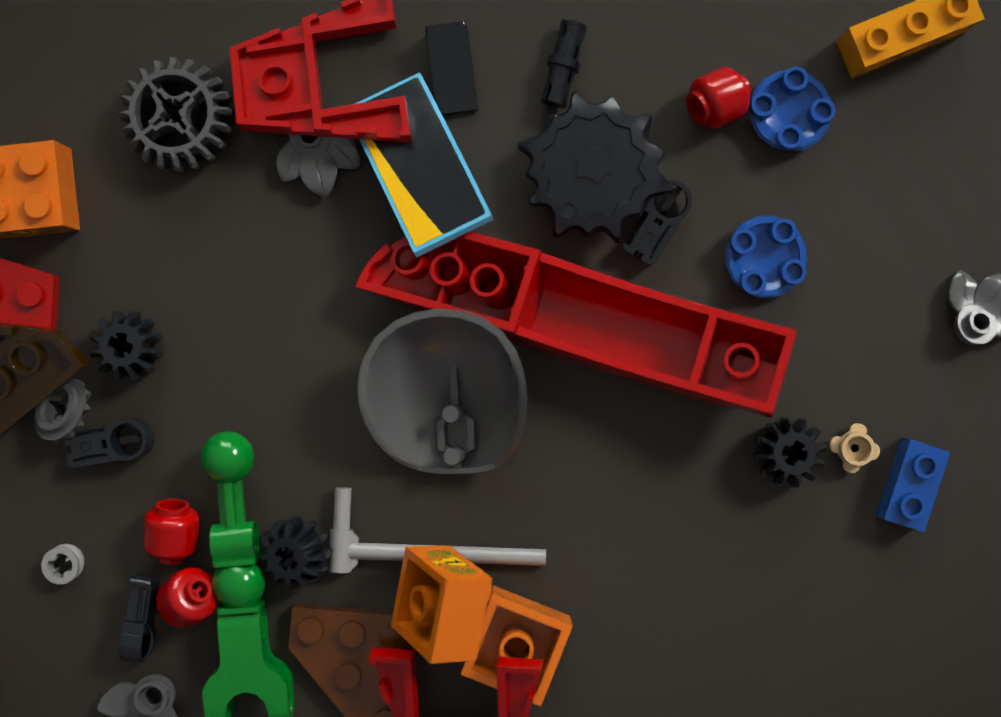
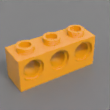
M916 0L849 27L836 40V43L852 79L966 33L985 18L977 0Z

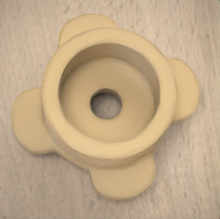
M859 423L852 424L847 433L841 437L834 436L829 443L830 450L839 455L843 461L842 468L849 473L858 472L860 466L877 459L880 454L879 446L867 435V428ZM853 444H856L858 446V450L856 452H853L851 450V446Z

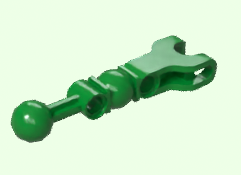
M222 431L213 434L202 447L200 457L204 473L217 482L221 522L220 524H212L209 538L212 566L217 568L213 574L212 589L216 599L221 603L217 608L220 665L208 679L202 690L205 717H232L234 713V697L245 692L255 694L264 701L268 717H292L295 707L293 673L282 660L274 656L270 649L265 598H261L265 591L266 578L261 566L257 563L261 558L257 556L260 552L259 528L256 521H246L242 480L249 475L254 465L255 455L250 442L241 434L233 431Z

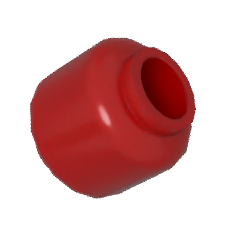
M724 66L693 80L689 88V94L686 97L688 112L697 124H703L710 129L721 128L746 114L749 109L751 86L745 76L732 68Z
M170 498L158 501L155 507H152L145 513L143 548L149 555L158 558V561L162 564L173 565L181 563L183 558L192 555L198 549L199 514L185 500Z
M185 568L169 577L159 587L156 596V608L160 617L167 624L176 628H190L207 619L216 610L219 602L212 589L213 577L207 571L200 568Z

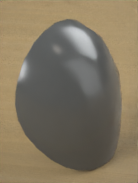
M436 308L415 312L393 321L372 341L363 357L359 370L357 385L358 404L364 424L373 439L387 455L411 469L435 474L487 472L503 467L511 461L523 437L527 414V392L521 361L515 348L503 331L481 316L462 310Z

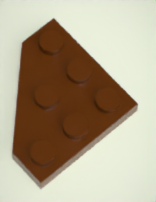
M294 604L291 612L288 649L345 717H393L388 703L383 702L378 688L380 679L375 666L370 665L368 657L373 647L415 650L391 627L393 613Z

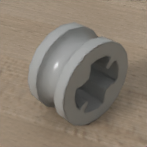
M60 544L44 555L41 562L42 573L51 583L58 585L66 584L78 577L83 571L85 564L84 556L76 546ZM62 554L67 556L65 562L69 560L72 562V568L65 571L64 574L58 572L61 568L60 566L57 568L54 566V561L60 558Z

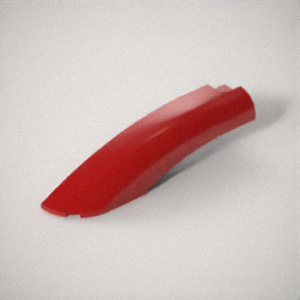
M471 231L417 258L406 236L391 245L386 244L367 263L355 286L359 290L419 311L440 308L462 310L481 316L503 331L510 342L726 408H738L769 418L773 417L797 334V330L668 295L542 253L538 249Z

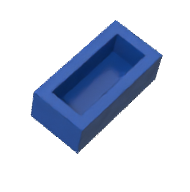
M901 437L876 516L925 532L951 452Z

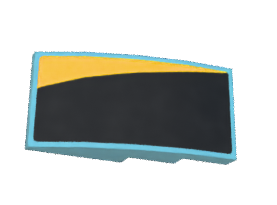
M420 72L358 102L364 103L405 96L412 142L359 140L416 258L494 220Z

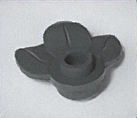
M289 134V142L279 150L276 160L277 171L282 182L291 181L300 176L307 188L321 197H327L332 191L337 177V168L355 169L359 168L361 164L358 149L352 139L317 136L313 143H306L302 135Z
M959 270L952 277L948 289V302L957 314L954 321L956 336L962 342L974 346L984 345L994 337L1001 338V273L993 274L977 283L966 272ZM974 318L979 322L981 329L975 326Z
M149 674L137 683L120 682L103 695L97 710L113 717H178L173 708L176 698L175 687L167 677L161 674ZM150 688H157L161 692V700H154L150 697Z

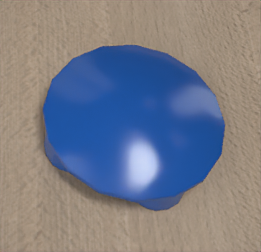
M794 66L764 78L757 86L749 105L750 121L758 137L769 146L786 152L799 151L818 143L828 131L830 122L835 115V106L821 82L811 74H808L805 69Z
M773 215L756 216L741 223L730 236L725 250L726 269L732 282L744 293L757 298H775L791 291L796 284L802 282L807 273L806 245L800 232L791 220L781 219Z

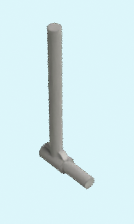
M335 487L333 529H330L329 548L333 549L329 557V572L350 573L358 564V560L403 561L405 546H439L359 543V537L353 532V529H350L351 488ZM451 546L473 564L546 566V549Z

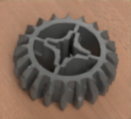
M170 57L167 69L159 60H153L154 72L150 74L144 68H138L139 76L143 80L139 84L132 80L127 81V86L134 92L132 96H120V102L128 106L129 110L118 113V118L123 122L130 123L121 130V133L126 138H133L129 148L135 153L142 152L141 159L144 162L151 164L156 160L157 168L166 171L172 163L175 171L184 172L186 160L193 169H200L199 156L202 155L210 162L214 161L215 156L210 151L212 146L215 145L222 150L226 148V144L219 138L220 134L229 135L233 133V128L223 123V120H228L235 116V112L231 108L223 107L232 100L231 95L227 91H220L224 83L219 77L211 78L212 71L205 65L197 70V64L192 59H187L181 66L180 61L176 57ZM177 84H188L197 87L191 93L186 91L179 96H171L165 90V88ZM154 99L157 109L155 115L148 121L150 124L148 126V109ZM167 102L180 109L179 114L186 128L173 121L175 119L172 113L173 110ZM207 103V119L200 132L197 128L196 120L198 115L204 110L203 105ZM177 133H181L189 140V143L177 147H165L156 143L163 136L169 138Z

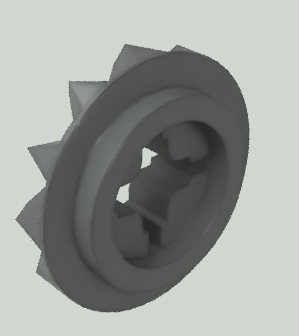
M72 377L35 407L34 427L41 438L61 443L64 438L74 437L77 426H85L83 417L84 414L91 410L87 402L92 393L85 389L84 382ZM60 404L66 407L65 414H63L62 409L59 407Z

